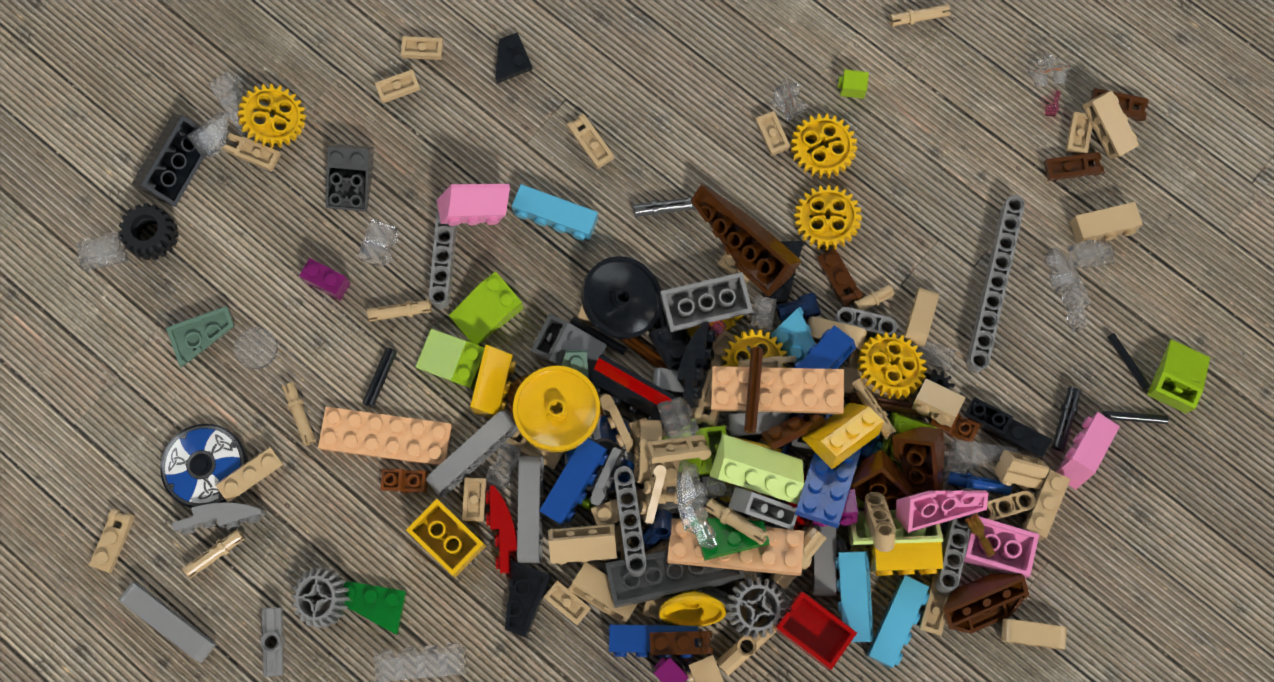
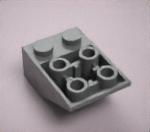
M332 144L327 147L326 208L367 212L373 173L374 147Z
M549 314L531 349L532 357L547 364L561 366L566 350H587L589 379L599 356L603 355L607 345L571 323Z

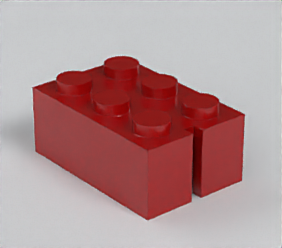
M803 591L798 592L787 607L790 612H784L782 614L783 617L777 621L778 624L773 629L825 669L832 670L857 632Z

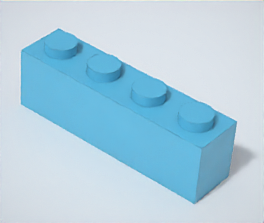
M522 184L512 204L513 213L518 218H529L540 226H551L559 233L567 232L573 234L572 236L578 240L587 239L590 241L598 221V212Z
M869 551L839 552V557H836V569L840 571V579H837V591L841 592L838 612L842 614V622L857 632L851 642H871L874 640Z
M906 575L901 576L866 657L888 668H894V665H899L903 656L900 653L903 645L907 646L912 636L910 629L920 619L921 613L918 611L921 605L926 604L930 593L927 592L929 586Z

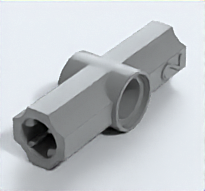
M283 608L262 609V638L260 644L263 649V677L284 675L283 648L285 646V638L283 636ZM272 636L277 638V645L274 648L269 646V639Z

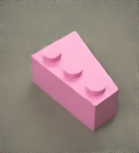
M1099 412L1092 418L1088 416L1081 426L1083 430L1074 438L1073 446L1068 450L1056 473L1070 478L1068 485L1075 490L1096 473L1120 427Z

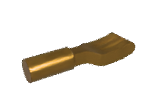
M975 514L965 519L972 534L978 536L987 556L995 555L996 552L988 538L984 535L985 527L979 516Z

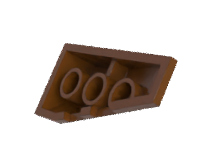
M921 426L893 435L895 460L900 463L903 470L902 473L918 493L943 491V429Z
M882 450L863 459L854 473L850 489H855L856 496L864 502L866 494L870 492L881 493L886 499L889 510H896L897 499L918 494L895 462Z

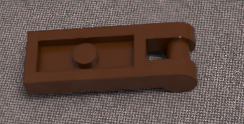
M1094 88L1091 93V100L1109 91ZM1113 92L1117 96L1119 105L1127 117L1134 118L1136 121L1146 120L1147 112H1145V109L1149 103L1147 98Z
M1100 152L1046 159L1044 166L1048 181L1101 175L1105 173L1104 167L1100 163L1102 159ZM1088 162H1092V167H1089Z
M832 249L816 258L843 307L849 306L850 302L854 300L858 301L863 298L862 292L856 286L837 250ZM849 288L851 293L846 295L843 291Z
M801 413L762 432V439L772 450H775L823 426L825 419L819 413Z
M712 631L650 633V656L713 654V647H710ZM695 638H701V647H695Z

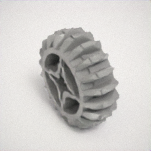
M320 567L319 569L313 568L310 572L303 573V578L297 579L299 586L293 587L296 594L291 596L295 599V603L291 606L297 607L294 614L301 615L299 621L306 622L308 626L321 628L322 626L329 627L331 624L337 623L338 618L344 616L342 610L349 608L345 601H348L350 598L345 596L349 589L343 587L346 581L340 580L341 574L334 573L332 569ZM315 596L325 597L326 599L315 598Z
M755 577L754 583L751 578L746 579V584L743 581L738 582L740 589L737 587L732 588L736 595H728V598L733 600L732 604H726L727 608H732V611L728 612L727 616H734L730 624L736 625L739 623L736 631L740 632L744 629L743 636L746 637L749 636L750 632L752 638H757L758 632L762 638L766 637V631L769 634H773L772 626H776L778 624L777 620L783 617L780 615V611L786 612V608L780 607V604L785 603L786 600L778 599L782 591L774 592L777 585L772 583L768 587L769 580L764 579L761 583L760 577ZM759 589L758 594H755L752 600L743 599V596L748 591ZM765 593L771 600L772 610L765 604ZM748 604H757V606L764 611H755V609ZM740 605L747 610V623L741 616ZM761 615L769 617L764 624L753 627L754 622Z

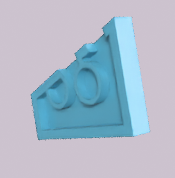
M801 307L797 308L770 334L772 337H777V343H783L781 348L787 351L786 354L788 356H796L795 364L803 361L809 349L813 345H817L810 333L812 330L809 324L807 325L802 315L804 313Z

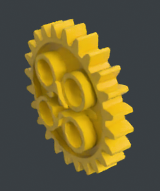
M262 84L261 90L255 86L253 92L248 90L247 97L243 96L242 103H239L238 109L240 111H238L237 117H240L238 124L244 125L242 132L249 131L247 138L249 139L254 136V143L256 144L260 140L262 141V147L266 143H269L272 149L274 143H277L279 148L282 147L283 142L289 145L290 139L296 141L297 135H301V129H304L305 126L303 122L306 118V115L303 114L305 108L299 107L301 100L295 101L296 94L288 95L289 89H286L284 92L281 91V85L274 89L273 84H270L269 89H267ZM260 102H266L269 106H262ZM280 108H286L289 112H282ZM259 119V120L263 121L264 123H263V124H257L254 120ZM275 126H281L284 130H277Z
M818 113L816 119L810 116L809 122L802 120V126L797 125V132H793L792 137L794 139L791 140L790 145L794 147L791 148V153H797L794 155L793 160H800L797 167L804 165V173L811 170L812 177L815 173H818L819 179L822 178L823 174H826L829 179L832 172L837 177L839 170L844 173L846 166L850 167L852 164L851 160H854L856 156L854 152L857 151V147L853 145L856 144L857 139L852 138L855 132H848L850 125L843 126L844 119L837 122L836 115L832 119H829L828 113H826L825 118H822L820 113ZM824 131H831L833 136H827ZM812 138L815 143L810 144L805 139ZM838 148L842 153L836 154L833 149ZM821 156L823 161H817L814 157Z
M830 185L827 186L826 190L819 186L818 192L812 188L811 195L804 193L805 200L799 199L800 206L795 207L797 212L794 214V219L797 220L795 227L799 228L798 235L804 234V241L810 239V246L817 243V249L825 245V249L828 250L829 245H832L836 250L838 243L844 247L845 240L851 242V235L857 236L856 229H860L861 223L859 221L862 220V215H859L861 208L856 207L858 205L857 200L852 201L853 194L846 196V189L840 193L838 192V186L834 190H831ZM819 205L822 209L815 210L813 207ZM841 206L843 207V209L838 211L835 210L834 207ZM815 224H819L822 226V228L814 229L812 226ZM841 225L843 228L841 230H836L833 228V226Z
M750 329L747 336L745 331H741V338L734 335V343L727 341L730 348L722 349L727 355L726 357H720L721 360L725 361V364L721 366L739 367L736 356L740 351L745 354V359H750L751 355L747 350V346H750L751 351L753 347H757L759 344L763 345L765 349L763 357L783 356L787 351H780L783 343L775 344L777 337L769 339L770 332H766L762 336V330H757L755 335L753 329Z
M887 332L882 337L877 334L875 338L870 337L858 353L860 357L857 363L860 366L857 370L863 371L860 378L868 379L865 385L872 384L873 392L879 389L880 396L886 392L889 399L893 394H895L897 399L902 394L906 398L922 385V381L926 377L924 373L927 368L923 367L926 360L920 359L923 352L917 353L916 349L918 346H910L912 340L910 339L905 342L904 335L898 339L896 338V333H893L891 337H889Z

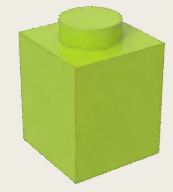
M845 69L843 75L838 78L837 88L841 89L840 96L864 99L867 92L869 72Z

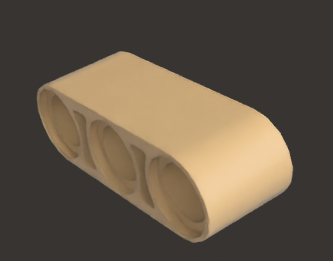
M921 287L918 288L904 333V341L911 339V343L924 347L931 328L939 293Z
M810 316L807 321V325L809 324L812 330L810 333L815 343H819L823 333L835 325L854 339L856 348L853 352L859 353L862 349L867 335L865 329Z
M638 419L636 422L634 479L636 483L649 481L651 469L649 467L650 458L646 451V442L662 440V424L660 420Z
M1021 491L988 501L987 510H985L987 514L986 519L996 521L1028 511L1034 507L1035 497L1029 491ZM1020 496L1024 497L1027 500L1026 507L1020 505ZM1000 502L1006 505V513H1002L999 510Z
M870 492L865 496L864 517L875 548L881 552H889L893 550L895 545L896 528L885 497L881 493Z
M1003 619L1001 641L1065 650L1067 627Z

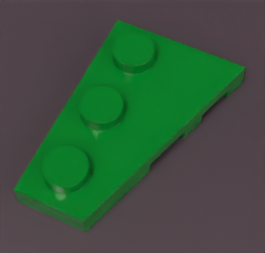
M693 517L704 561L766 546L770 543L767 536L766 541L759 545L756 541L730 525L722 524L718 518ZM748 520L752 524L766 531L764 521Z
M346 581L343 587L349 589L345 593V596L350 598L348 601H345V604L349 607L348 609L398 635L407 591Z

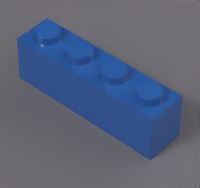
M834 325L823 333L821 341L817 345H813L807 352L806 358L803 361H799L794 368L838 369L855 350V341Z
M587 438L574 451L539 511L561 525H565L567 522L570 523L576 514L574 509L578 503L581 504L586 498L587 493L585 491L589 484L592 486L598 477L596 472L600 466L603 467L606 464L610 450L591 438Z
M610 625L609 652H614L613 657H627V653H636V657H649L650 633L698 631V626ZM695 638V647H698V638ZM693 654L680 655V658H693ZM658 655V657L671 658V655Z

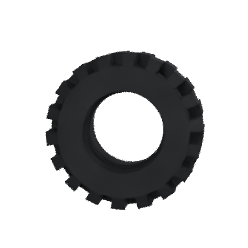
M144 203L143 207L136 205L135 210L130 208L128 210L129 214L122 217L124 222L119 224V227L122 229L119 231V236L122 237L120 240L125 247L137 257L145 260H150V257L153 260H158V256L162 258L167 256L165 253L173 250L171 246L177 244L175 238L179 237V233L176 231L178 229L177 224L165 210L154 204L151 206L148 203ZM158 224L157 232L151 239L140 240V234L147 225Z

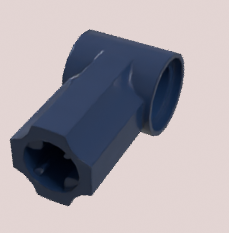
M815 293L806 294L797 300L777 305V314L781 323L799 307L802 308L804 319H808L810 316H819L821 311Z
M657 510L654 523H649L643 529L642 536L645 549L650 550L661 539L671 536L672 514L669 511Z

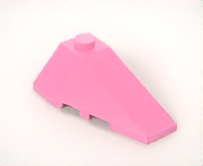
M986 490L926 491L897 499L896 517L909 533L987 510L988 492Z

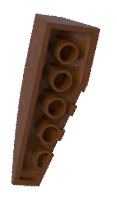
M700 185L691 199L692 204L704 221L710 224L713 234L721 240L727 254L733 257L738 270L743 272L768 297L771 296L793 275L802 261L775 236L741 209L707 186Z

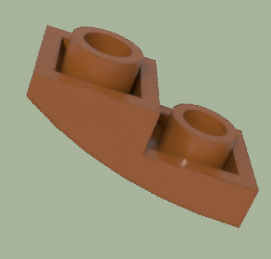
M959 413L952 427L941 425L934 419L931 421L932 425L943 429L944 433L972 445L980 429L979 423L964 418Z
M382 469L380 490L427 493L428 482L426 478L429 472L426 470Z

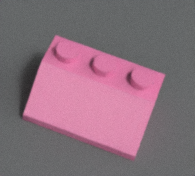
M451 184L436 200L440 223L448 224L449 226H456L461 223H468V225H477L479 223L494 225L499 223L506 215L510 185Z
M979 516L985 527L984 535L988 538L996 554L988 557L980 544L978 536L973 535L971 532L964 562L998 573L1023 574L1025 579L1030 577L1039 534Z

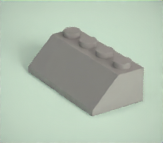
M743 272L660 292L662 307L670 332L699 326L705 321L712 323L753 313Z

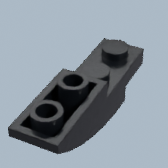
M708 321L703 322L691 338L679 367L677 380L684 388L683 398L690 408L699 407V399L702 398L701 380L704 379V369H711V360H714L713 342L716 341V332Z
M974 397L964 414L969 420L979 423L980 428L1021 452L1024 450L1041 460L1053 440L1014 420L1013 416L976 397Z

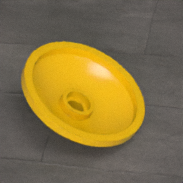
M692 591L678 594L665 601L659 609V616L664 622L674 626L703 627L721 621L726 616V607L715 597Z

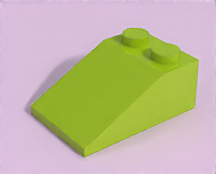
M495 271L482 281L457 306L449 317L471 343L479 345L522 311L524 307L522 301Z
M431 329L415 368L474 390L485 348Z

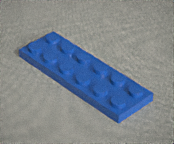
M826 414L825 420L834 414ZM862 448L833 469L814 452L795 515L838 528Z

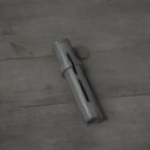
M693 197L659 202L651 200V203L633 204L635 218L647 215L655 217L662 213L696 210L691 202Z

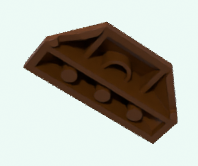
M991 573L954 589L942 609L948 628L971 634L1010 617L1020 606L1023 599H1026L1029 595L1025 577L1023 574Z

